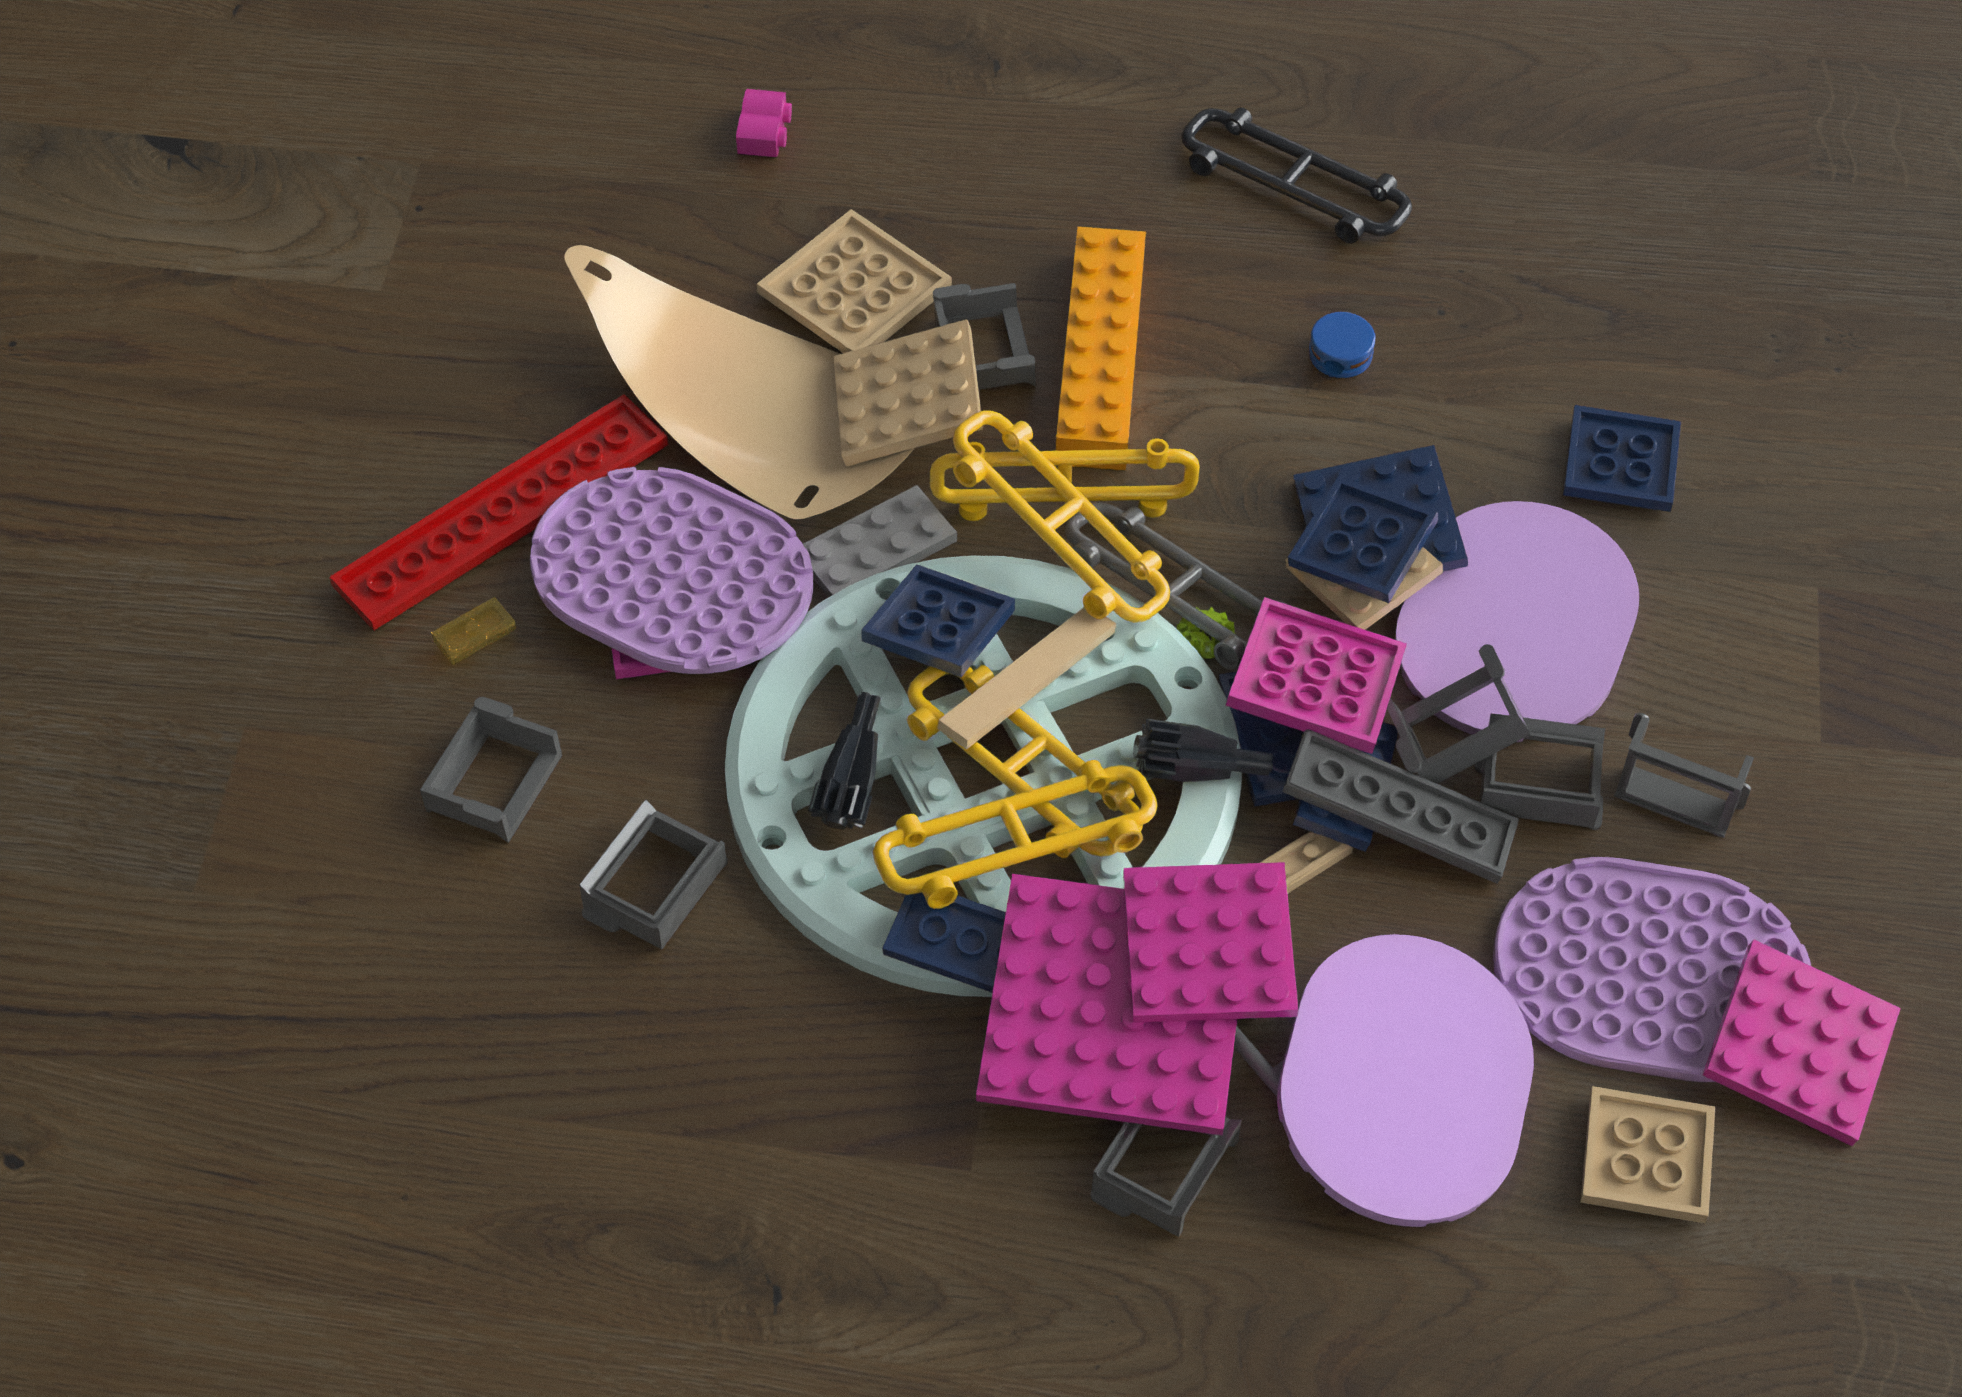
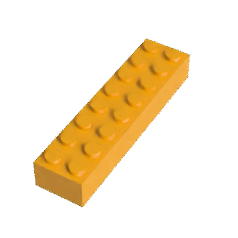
M1077 227L1056 451L1128 449L1146 232ZM1126 464L1072 465L1074 467L1126 470Z

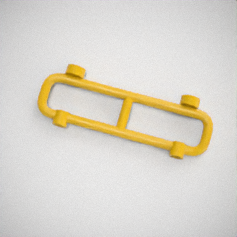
M985 410L973 414L959 424L953 435L954 447L962 457L953 466V472L958 482L965 487L971 488L984 480L1092 589L1083 597V605L1092 617L1103 619L1114 611L1124 620L1140 623L1151 619L1165 607L1170 598V589L1168 582L1158 571L1162 566L1159 555L1152 550H1147L1141 554L1030 442L1033 438V431L1029 424L1024 421H1018L1013 425L1000 413ZM984 425L993 426L1002 434V440L1006 447L1010 450H1018L1068 502L1043 519L969 444L968 436ZM1080 512L1131 564V571L1134 576L1140 580H1147L1153 586L1156 592L1155 596L1140 608L1131 607L1055 530L1076 513Z
M1159 438L1150 440L1147 443L1146 449L1040 451L1053 465H1058V470L1070 482H1072V465L1147 464L1152 469H1162L1167 463L1184 465V480L1177 485L1076 487L1088 501L1139 500L1138 508L1145 516L1152 518L1159 517L1166 512L1168 500L1180 499L1193 492L1199 478L1200 467L1198 459L1191 452L1184 449H1169L1168 443ZM969 442L991 467L1033 466L1019 451L985 452V448L981 443ZM958 453L945 454L932 463L930 469V488L932 494L938 500L945 503L959 504V513L964 519L978 521L987 514L988 503H1006L993 489H949L945 487L944 472L947 469L953 468L954 464L962 457ZM1055 487L1013 488L1026 502H1068Z
M981 665L975 670L969 667L962 678H959L964 682L968 692L973 694L995 676L987 666ZM931 666L913 679L907 692L909 702L916 710L907 717V723L912 733L922 741H927L939 732L938 721L945 715L923 696V691L941 676L950 674ZM1020 708L1007 718L1033 740L1004 763L978 742L965 749L952 740L1015 794L1033 790L1029 784L1015 773L1045 749L1077 776H1080L1079 768L1085 763ZM1116 781L1113 785L1109 783L1104 790L1098 792L1102 796L1105 805L1113 811L1119 810L1125 815L1139 810V807L1131 800L1135 796L1134 790L1126 781ZM1049 801L1031 806L1054 826V828L1046 833V838L1080 828ZM1109 839L1107 841L1094 840L1054 852L1061 858H1067L1078 847L1091 855L1100 857L1111 856L1117 853Z
M1090 760L1079 768L1080 776L920 823L915 814L904 815L896 822L897 830L883 835L875 843L873 850L874 863L888 888L906 895L922 892L929 907L940 909L950 905L957 898L958 892L954 882L1107 836L1117 852L1124 853L1135 849L1143 840L1139 827L1148 823L1155 816L1157 809L1156 798L1146 778L1138 770L1124 765L1103 769L1098 760ZM1115 781L1130 783L1142 804L1141 808L1136 812L1032 843L1016 813L1017 810L1085 790L1097 793L1104 790L1109 783ZM997 816H1001L1016 846L1009 850L911 879L902 878L897 874L888 854L896 846L904 844L906 847H916L923 843L927 837Z

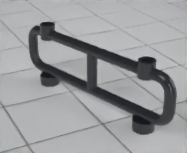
M1239 107L1233 113L1218 108L1202 110L1190 120L1182 132L1183 144L1188 150L1193 152L1189 157V164L1194 172L1201 176H1208L1220 165L1339 220L1335 225V233L1346 243L1353 244L1357 242L1364 232L1374 236L1393 234L1403 225L1412 211L1411 200L1404 192L1396 188L1397 181L1392 175L1383 173L1378 179L1372 178L1251 122L1252 116L1245 108ZM1215 121L1224 124L1226 129L1233 135L1246 134L1298 159L1284 176L1279 178L1197 140L1195 135L1207 122ZM1311 164L1370 191L1372 197L1377 201L1383 202L1388 199L1396 203L1399 208L1387 222L1378 223L1298 187L1294 183Z

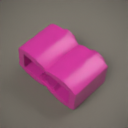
M746 89L736 134L737 154L777 157L779 148H785L787 128L784 127V124L790 123L792 115V104L786 103V92Z

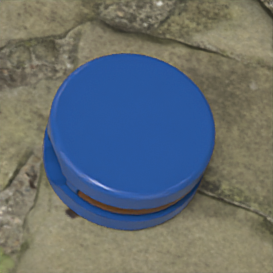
M1348 312L1327 314L1321 317L1312 328L1309 344L1310 360L1319 371L1336 378L1357 376L1364 372L1372 362L1376 339L1375 332L1364 318Z

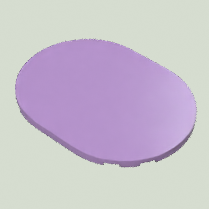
M635 467L609 471L608 476L589 483L585 480L561 495L547 509L532 536L530 554L532 578L535 588L547 608L557 618L575 630L642 663L666 671L687 674H709L724 672L751 664L775 651L794 634L805 618L812 600L813 571L809 553L796 536V531L785 520L772 511L714 483L676 469L658 467V471H636Z
M1523 501L1500 502L1475 508L1456 517L1468 557V567L1444 571L1406 599L1397 621L1395 640L1407 644L1400 665L1401 675L1413 695L1419 696L1423 700L1484 667L1485 664L1478 650L1483 645L1490 644L1495 649L1505 669L1503 679L1522 717L1577 724L1585 718L1591 717L1602 706L1611 691L1638 613V583L1632 565L1625 553L1607 533L1595 524L1573 512L1547 504ZM1493 682L1434 715L1447 724L1473 735L1488 727L1491 713L1509 715Z
M1613 857L1574 859L1570 864L1554 869L1547 868L1528 880L1526 885L1506 905L1497 927L1493 948L1496 978L1514 998L1527 1023L1528 1030L1544 1044L1559 1053L1587 1064L1694 1082H1715L1702 1074L1744 955L1752 940H1757L1810 966L1811 962L1805 946L1801 945L1791 929L1790 921L1772 903L1767 904L1749 892V887L1732 879L1704 871Z
M1393 934L1364 938L1339 949L1317 968L1302 993L1298 1004V1014L1294 1019L1279 1077L1277 1093L1280 1122H1283L1290 1142L1289 1148L1304 1171L1310 1172L1326 1188L1324 1191L1326 1194L1350 1210L1376 1221L1399 1226L1424 1227L1429 1223L1447 1220L1451 1222L1470 1214L1498 1190L1508 1175L1516 1157L1534 1068L1532 1040L1527 1023L1514 998L1490 971L1470 956L1441 942L1423 937Z

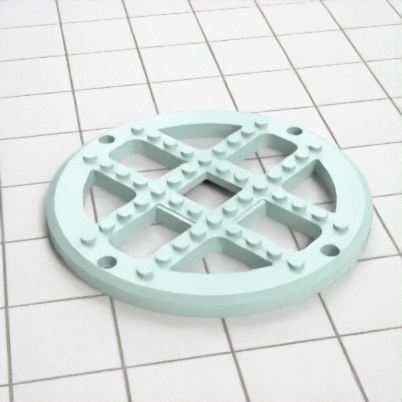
M971 555L911 563L877 573L849 585L808 611L794 634L779 648L759 661L743 688L733 713L727 738L725 778L728 811L735 839L745 863L768 899L804 936L838 959L861 971L892 983L942 994L992 997L993 993L883 955L882 947L898 912L863 896L860 892L884 883L874 863L873 850L875 843L883 835L897 830L896 826L834 850L823 851L812 847L801 829L795 814L801 808L810 805L815 784L821 778L824 765L835 743L792 760L784 761L791 731L806 700L832 667L840 665L858 697L861 692H868L881 698L872 731L878 734L874 780L892 774L912 813L918 817L920 823L1016 795L1006 785L1002 784L969 798H964L937 749L953 741L940 730L927 741L920 740L912 733L907 723V717L916 710L910 704L908 695L883 650L862 642L861 637L862 628L886 601L885 598H889L916 564L1014 598L1015 611L1012 615L1046 621L1058 626L1062 625L1084 607L1083 597L1092 590L1072 569L1031 559ZM1107 583L1131 607L1140 608L1144 605L1143 602L1127 592ZM1112 611L1106 617L1116 623L1115 633L1020 707L1021 710L1072 751L1051 712L1125 684L1140 683L1148 687L1168 718L1166 721L1197 725L1236 740L1238 742L1237 749H1240L1235 721L1230 707L1225 706L1227 699L1213 672L1191 643L1158 613L1149 620L1133 623L1122 619ZM997 633L970 668L975 670L979 666L985 665L996 676L1013 663ZM1183 686H1189V687H1192V688H1194V689H1184V688H1182V687H1183ZM964 688L930 701V703L946 715L969 697L971 693ZM1008 718L1001 722L1017 751L1033 740ZM1142 731L1077 756L1084 762L1098 760L1103 769L1124 765L1138 770L1139 767H1136L1138 758L1133 756V746L1136 736L1142 735ZM1045 749L1026 764L1030 774L1020 778L1033 789L1077 777V775ZM1231 771L1230 779L1183 782L1182 794L1171 825L1143 867L1221 864L1228 851L1237 821L1242 772ZM1085 790L1049 801L1080 828L1105 821L1096 805V801L1102 798L1098 792L1091 793ZM1032 807L1016 811L1027 834L1052 825ZM997 816L927 837L923 843L916 847H906L904 844L896 846L888 854L897 874L901 877L934 864L944 865L949 868L995 854L994 847L1009 842L1012 838L1001 816ZM1107 836V837L1100 838V839H1097V840H1098V841H1107L1109 838H1108V836ZM772 844L780 846V848L774 850L765 849L766 846ZM1080 847L1072 853L1088 884L1124 889L1123 870L1124 868H1133L1125 853L1117 852L1111 856L1100 857L1091 855ZM1004 868L959 881L969 900L1006 912L1011 880Z

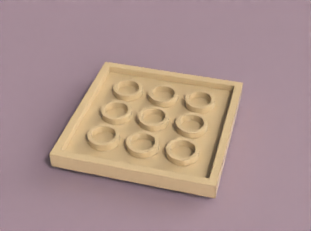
M851 209L758 282L757 293L842 353H847L885 342L933 302V291L936 288L952 286V277Z
M967 319L834 356L841 454L846 467L953 438L954 431L959 424L981 411L972 332Z

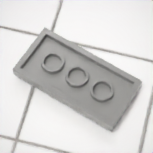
M918 485L811 539L804 543L803 546L805 549L807 548L811 559L813 579L824 593L830 597L849 585L877 573L919 562L957 542V532Z

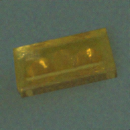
M493 597L436 629L431 634L433 642L451 664L455 665L516 630L515 620L500 602Z

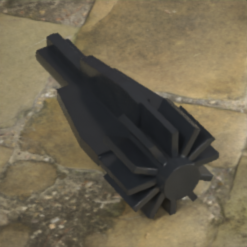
M861 692L859 694L852 722L847 724L845 730L842 729L824 765L821 778L815 784L808 812H812L811 816L821 817V821L828 827L844 830L846 827L852 829L853 826L862 828L863 825L865 826L873 797L869 795V792H871L876 774L878 734L872 731L881 700L877 695H871L868 692Z
M1146 719L1145 724H1142V735L1136 736L1133 746V756L1138 758L1136 767H1139L1138 771L1144 777L1195 782L1230 779L1231 771L1268 776L1273 768L1272 753L1237 749L1238 742L1236 740L1197 725Z

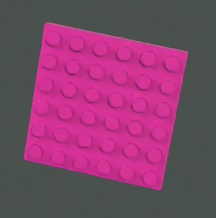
M1012 874L976 1101L1223 1136L1237 1019L1133 1022L1124 889Z

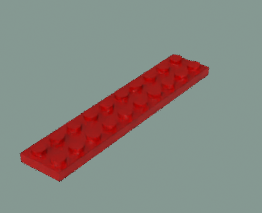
M623 394L331 575V585L375 631L536 529L537 524L547 509L572 487L585 480L589 483L608 476L609 471L636 466L668 445V437Z

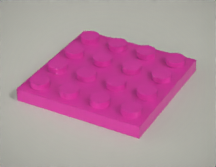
M1264 597L1225 706L1304 732L1306 729H1310L1349 747L1372 754L1407 644Z
M1285 862L1124 868L1123 882L1133 1022L1297 1017L1298 1001Z
M1753 939L1747 947L1702 1075L1853 1146L1859 1140L1901 1008Z

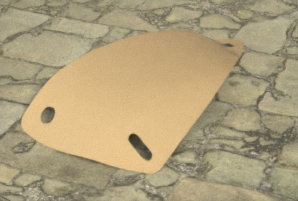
M584 245L573 246L566 251L564 256L565 262L589 306L611 358L633 393L652 417L687 452L719 478L749 498L788 518L805 519L838 507L872 489L892 473L914 450L913 448L846 467L841 454L834 356L840 355V353L679 290L604 251ZM591 260L609 270L611 279L603 281L584 269ZM815 485L819 488V491L807 507L797 508L794 506L795 501L807 486Z

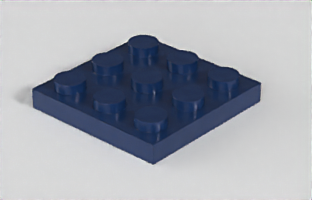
M1575 405L1572 414L1563 495L1671 512L1674 500L1681 421Z
M1338 476L1288 556V564L1290 567L1390 603L1437 524L1438 512Z
M916 564L862 628V642L962 678L1015 611V599Z

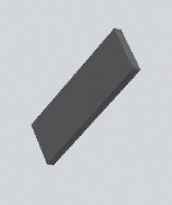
M1306 729L1301 737L1282 791L1498 884L1503 876L1519 821L1518 818L1310 729Z

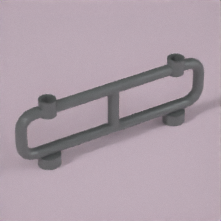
M1091 503L1105 518L1115 523L1117 530L1125 536L1133 534L1187 569V571L1169 584L1170 598L1165 606L1220 641L1214 647V655L1220 665L1227 669H1234L1240 665L1248 642L1178 596L1201 578L1257 616L1263 601L1144 525L1145 516L1139 508L1132 506L1124 512L1109 503ZM1080 512L1076 513L1066 522L1065 534L1067 539L1074 545L1072 548L1092 569L1101 563L1151 597L1155 596L1156 592L1153 586L1147 580L1136 578L1131 571V565L1080 532L1079 529L1088 523V520Z

